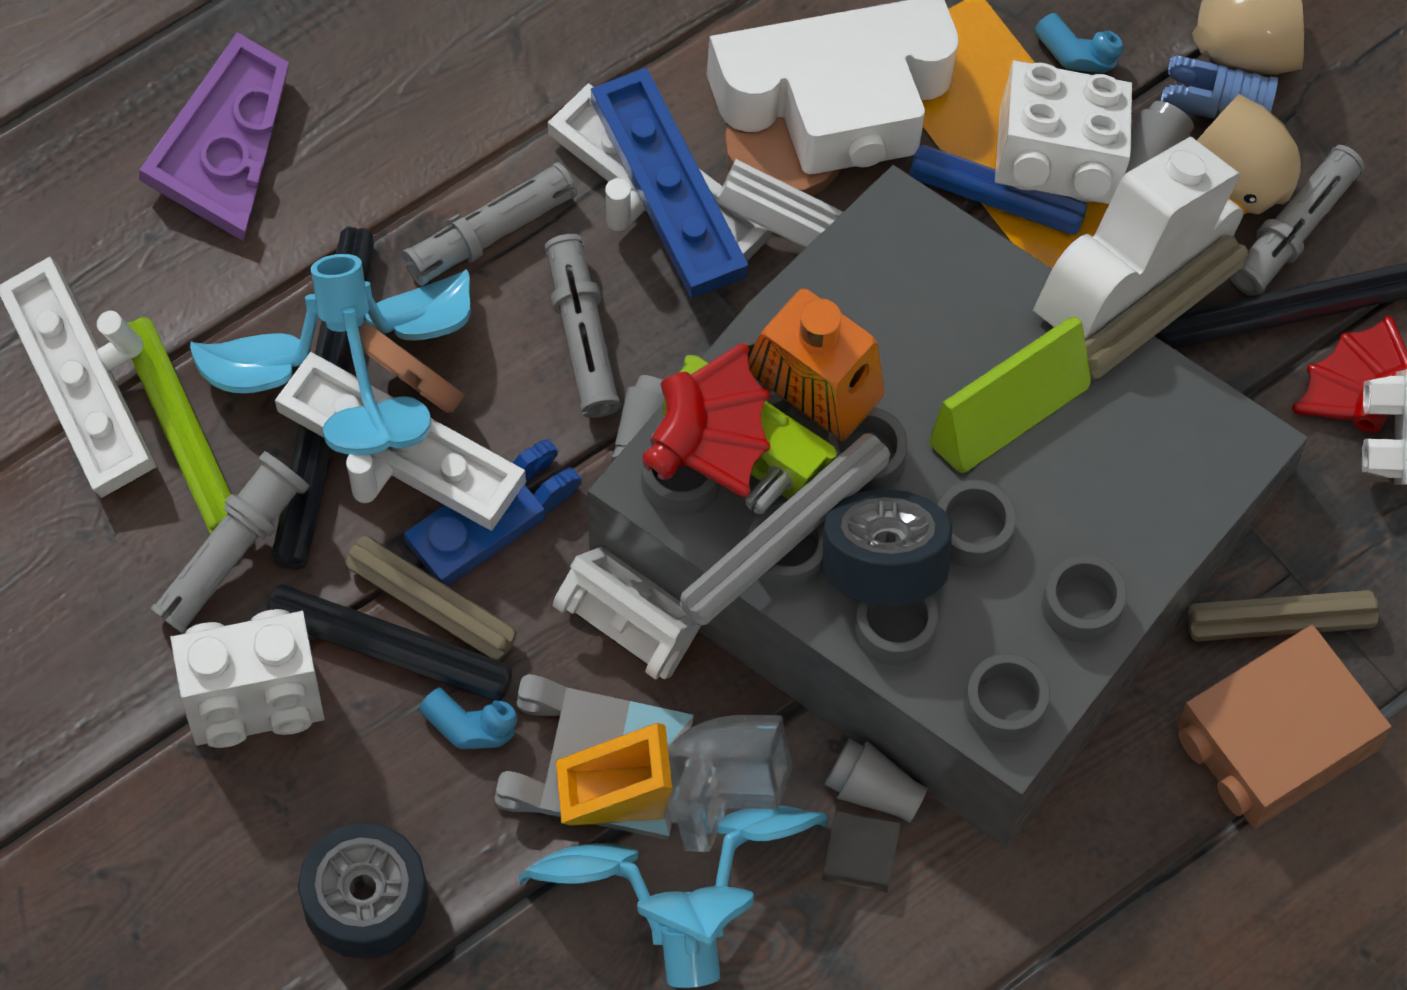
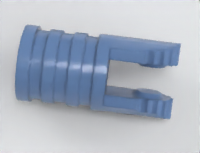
M1176 55L1170 58L1168 75H1171V79H1175L1176 82L1189 84V87L1170 84L1169 87H1165V90H1163L1161 101L1172 104L1183 112L1215 120L1233 99L1240 94L1263 105L1271 112L1279 78L1272 76L1264 77L1258 73L1253 72L1251 74L1244 72L1245 70L1229 69L1228 66Z

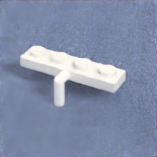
M588 83L548 121V135L608 181L606 185V222L611 230L621 232L627 229L646 209L591 102V88L593 86ZM700 170L717 203L722 186ZM719 206L746 261H748L771 238L772 231Z
M51 257L42 260L0 284L1 299L93 491L103 498L156 468L153 457L111 373V370L133 359L142 352L143 341L141 337L117 312L106 311L99 316L97 328L109 343L99 348L60 266Z
M312 352L309 353L275 399L279 413L324 437V423L332 415L344 409L364 406L357 377ZM371 385L376 404L394 398ZM432 418L431 430L428 436L417 445L406 448L388 447L385 451L368 455L350 454L346 460L352 494L361 503L373 501L392 475L490 531L494 529L526 483L524 469Z

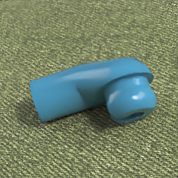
M1057 13L1045 16L1034 28V33L1067 70L1103 74L1117 66L1118 57L1121 56L1124 50L1120 37L1111 31L1098 32L1094 35L1093 40L1077 38Z
M437 688L427 695L418 709L448 741L459 749L501 747L514 736V727L517 723L516 711L506 702L495 700L492 705H486L483 710L466 712L442 688Z

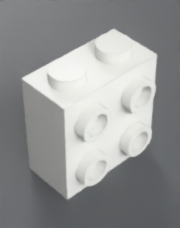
M1012 60L999 110L995 183L1010 185L1020 190H1037L1069 196L1084 202L1095 201L1110 204L1121 179L1126 174L1130 161L1132 82L1116 80L1104 74L1090 75L1058 69L1046 63L1031 64Z
M281 609L268 610L255 615L251 621L227 626L216 622L201 623L189 628L185 634L170 637L181 700L196 746L208 744L215 748L230 747L243 742L248 735L273 731L280 735L295 734L308 729L313 722L325 720L303 611L289 613Z

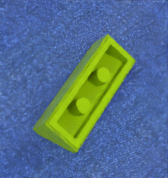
M1076 316L1066 319L943 401L929 437L928 445L958 472L967 473L1088 390L1091 383V374L1082 321Z

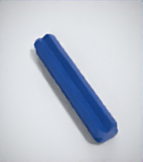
M920 145L913 157L910 176L926 184L1069 234H1077L1084 221L1087 211V203L1069 196L1037 190H1020L1010 185L995 183L996 169L927 145Z

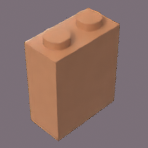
M1313 624L1187 701L1177 725L1179 728L1178 736L1186 753L1196 763L1201 764L1204 762L1218 780V792L1225 805L1236 816L1243 814L1254 830L1379 751L1392 728Z

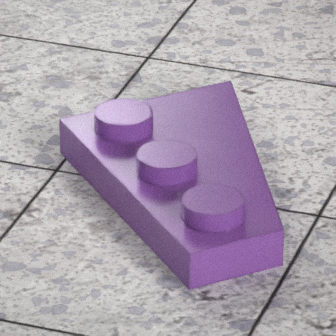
M237 32L139 169V181L244 242L284 90L289 62Z

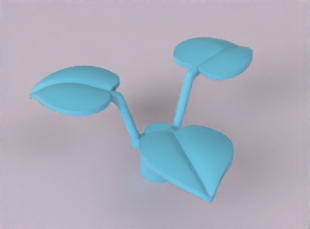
M350 254L330 255L317 260L311 266L315 294L305 296L307 311L300 339L290 334L272 333L249 336L217 344H202L192 341L190 343L192 357L198 371L213 386L232 393L265 391L286 384L292 378V367L300 366L309 355L317 317L319 316L321 320L326 322L328 329L337 332L347 331L364 405L363 407L341 410L324 423L323 435L326 444L334 451L349 455L379 453L385 451L388 447H411L419 444L428 436L431 430L430 413L422 402L408 396L395 397L376 404L358 327L364 323L365 315L366 322L381 333L385 334L394 331L396 336L403 340H425L457 331L468 322L471 315L470 277L467 269L456 275L376 303L372 297L370 282L364 280L361 259Z
M768 805L745 808L721 817L715 822L716 832L727 835H725L723 840L715 886L696 889L693 892H664L650 896L638 867L632 863L639 859L638 850L629 846L612 843L581 844L551 853L519 875V882L522 885L529 879L554 883L578 884L605 879L613 875L626 878L631 883L639 900L637 903L638 913L647 918L652 929L653 944L663 945L667 984L678 988L705 986L721 978L716 938L722 937L723 928L754 904V893L752 891L728 887L736 848L747 840L770 841L799 833L817 824L826 827L829 823V815L824 812L802 810L789 806Z

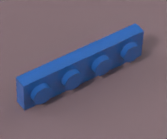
M647 67L591 88V102L690 298L693 299L748 277L749 265Z

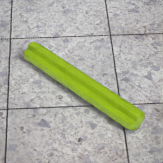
M140 317L135 321L127 322L143 341L142 352L131 360L207 529L212 534L227 515L223 508L226 505L225 500L231 493L152 320L147 317Z

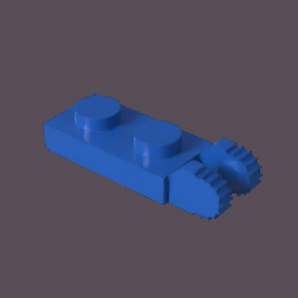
M550 439L540 440L533 447L520 453L513 464L525 470L526 482L538 475L540 471L550 466L555 461L559 451ZM569 467L545 481L534 495L524 484L492 531L444 505L404 532V541L431 576L449 586L543 522L545 514L574 494L579 489L578 487L582 485L581 482L583 480L574 468L571 469Z

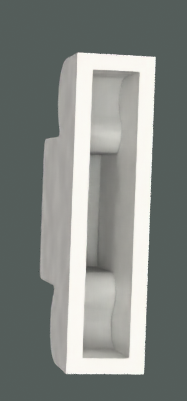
M906 0L712 35L709 37L707 78L720 115L725 123L734 129L743 132H759L769 128L776 121L777 117L784 118L801 168L805 173L817 174L854 166L869 167L881 161L915 155L920 146L925 115L922 100L940 97L950 88L959 43L958 33L945 0Z
M1191 136L1132 169L1121 179L1093 237L1089 234L1080 236L1059 257L1050 272L1033 311L1053 327H1056L1068 318L1076 316L1082 321L1086 341L1221 237L1226 235L1234 236L1243 217V209L1231 201L1229 197L1239 180L1240 173Z

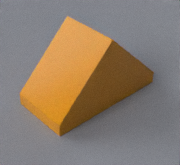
M654 723L556 760L561 823L571 826L663 819L672 792L666 725Z

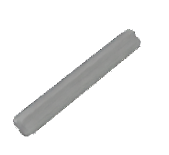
M872 433L863 434L682 592L680 606L686 615L698 625L708 624L825 521L827 513L842 499L858 492L888 465L890 452L886 445Z

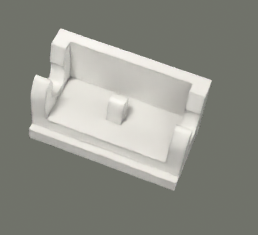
M603 546L576 556L570 566V572L555 596L552 606L561 613H565L566 610L572 614L577 613L646 662L648 665L645 672L655 680L659 676L664 680L671 677L701 625L696 624L686 615L678 599Z

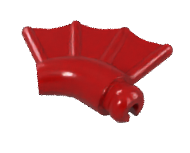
M1386 316L1380 323L1362 332L1342 333L1340 341L1331 355L1316 364H1309L1307 366V372L1310 374L1308 390L1297 403L1293 404L1292 411L1298 415L1353 420L1354 425L1361 431L1370 434L1380 432L1390 415L1364 414L1363 385L1364 381L1396 376V371L1407 369V349L1394 318Z
M738 344L691 375L689 372L676 373L665 378L660 383L666 400V414L650 439L652 447L646 450L642 456L643 465L649 472L653 468L659 473L657 475L658 478L665 480L672 478L678 466L685 467L687 465L740 497H747L750 494L749 480L751 470L758 459L770 450V443L766 439L761 424V412L765 401L770 399V392L759 385L749 370L747 355L749 347L747 344Z

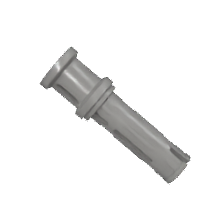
M266 451L259 457L260 468L238 495L230 494L225 500L226 505L223 510L227 512V515L159 601L150 608L182 634H184L187 630L186 627L256 538L259 537L264 540L266 536L270 537L276 530L273 522L296 493L304 494L310 487L301 477Z

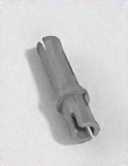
M1344 145L1333 147L1327 158L1306 183L1301 186L1275 219H1267L1257 230L1256 237L1258 240L1248 250V257L1243 260V268L1230 277L1236 288L1248 296L1260 295L1285 263H1293L1304 251L1303 242L1330 212L1354 180L1365 171L1364 161L1358 153Z
M556 162L535 177L516 186L465 217L461 218L460 214L451 217L446 221V228L421 243L402 251L403 260L406 262L412 261L405 264L413 279L423 286L444 271L466 259L469 263L474 262L483 256V249L492 245L497 240L511 234L552 208L576 197V187L571 186L567 188L568 185L570 186L574 183L571 175L561 163Z
M563 234L550 239L545 244V251L549 257L555 290L551 294V301L555 312L561 314L569 356L580 395L582 414L588 418L605 417L617 412L621 408V403L617 396L608 347L605 342L597 307L602 299L601 292L597 283L591 281L582 236ZM571 280H575L582 312L579 314L577 313L572 292ZM585 337H588L595 368L594 372L590 371L584 345Z

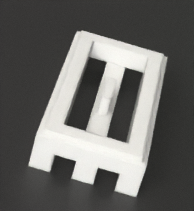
M735 159L717 200L719 206L804 248H807L843 213V211Z

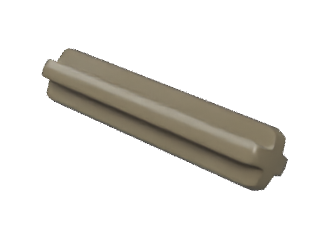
M362 536L349 550L346 560L348 569L488 658L500 661L509 653L514 645L517 635L514 627L370 536Z
M1369 590L1193 603L1188 607L1187 628L1192 640L1196 642L1297 634L1311 624L1315 626L1318 632L1369 629L1378 624L1379 606L1377 598Z

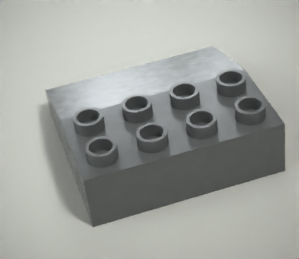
M892 165L743 308L701 359L710 363L741 343L748 345L749 352L747 355L749 359L761 332L801 288L810 290L819 298L834 302L843 315L870 333L878 342L885 394L883 399L844 443L758 380L756 381L763 389H767L770 392V399L766 402L833 445L837 451V457L863 434L872 433L886 445L890 452L888 465L858 492L878 489L908 491L928 498L942 508L952 524L948 580L936 594L912 604L898 606L872 605L846 597L828 582L822 568L823 532L825 521H823L708 624L702 625L698 632L851 740L861 745H864L866 741L870 742L912 779L927 787L926 793L1007 849L1186 615L1188 607L1196 602L1295 472L1308 437L1153 336L1101 378L1091 380L1088 390L967 473L958 472L928 445L929 437L942 403L1054 328L1033 311L1052 269L901 169ZM662 403L588 490L589 550L591 551L603 546L681 601L680 597L683 591L787 502L788 499L780 495L763 514L754 513L755 507L752 511L747 507L746 497H740L687 465L685 467L678 466L672 478L665 480L658 478L657 475L659 473L652 468L649 472L643 465L642 456L646 450L652 447L650 443L652 434L664 418L662 415ZM751 474L749 480L750 493L761 482Z

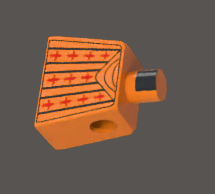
M801 288L770 321L759 335L748 359L749 370L756 380L843 443L883 399L885 394L878 342L870 333L843 315L834 302L819 298L808 289Z

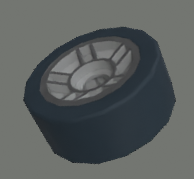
M890 489L858 492L842 499L827 513L823 532L822 568L828 582L846 597L865 604L882 606L917 603L936 594L948 580L952 524L942 508L930 499L908 491Z
M359 822L335 828L314 844L302 862L298 890L307 925L321 944L342 956L369 959L392 953L413 937L425 918L428 888L421 857L406 837L384 825ZM362 881L364 886L376 889V891L369 899L359 900L353 897L356 891L354 884Z

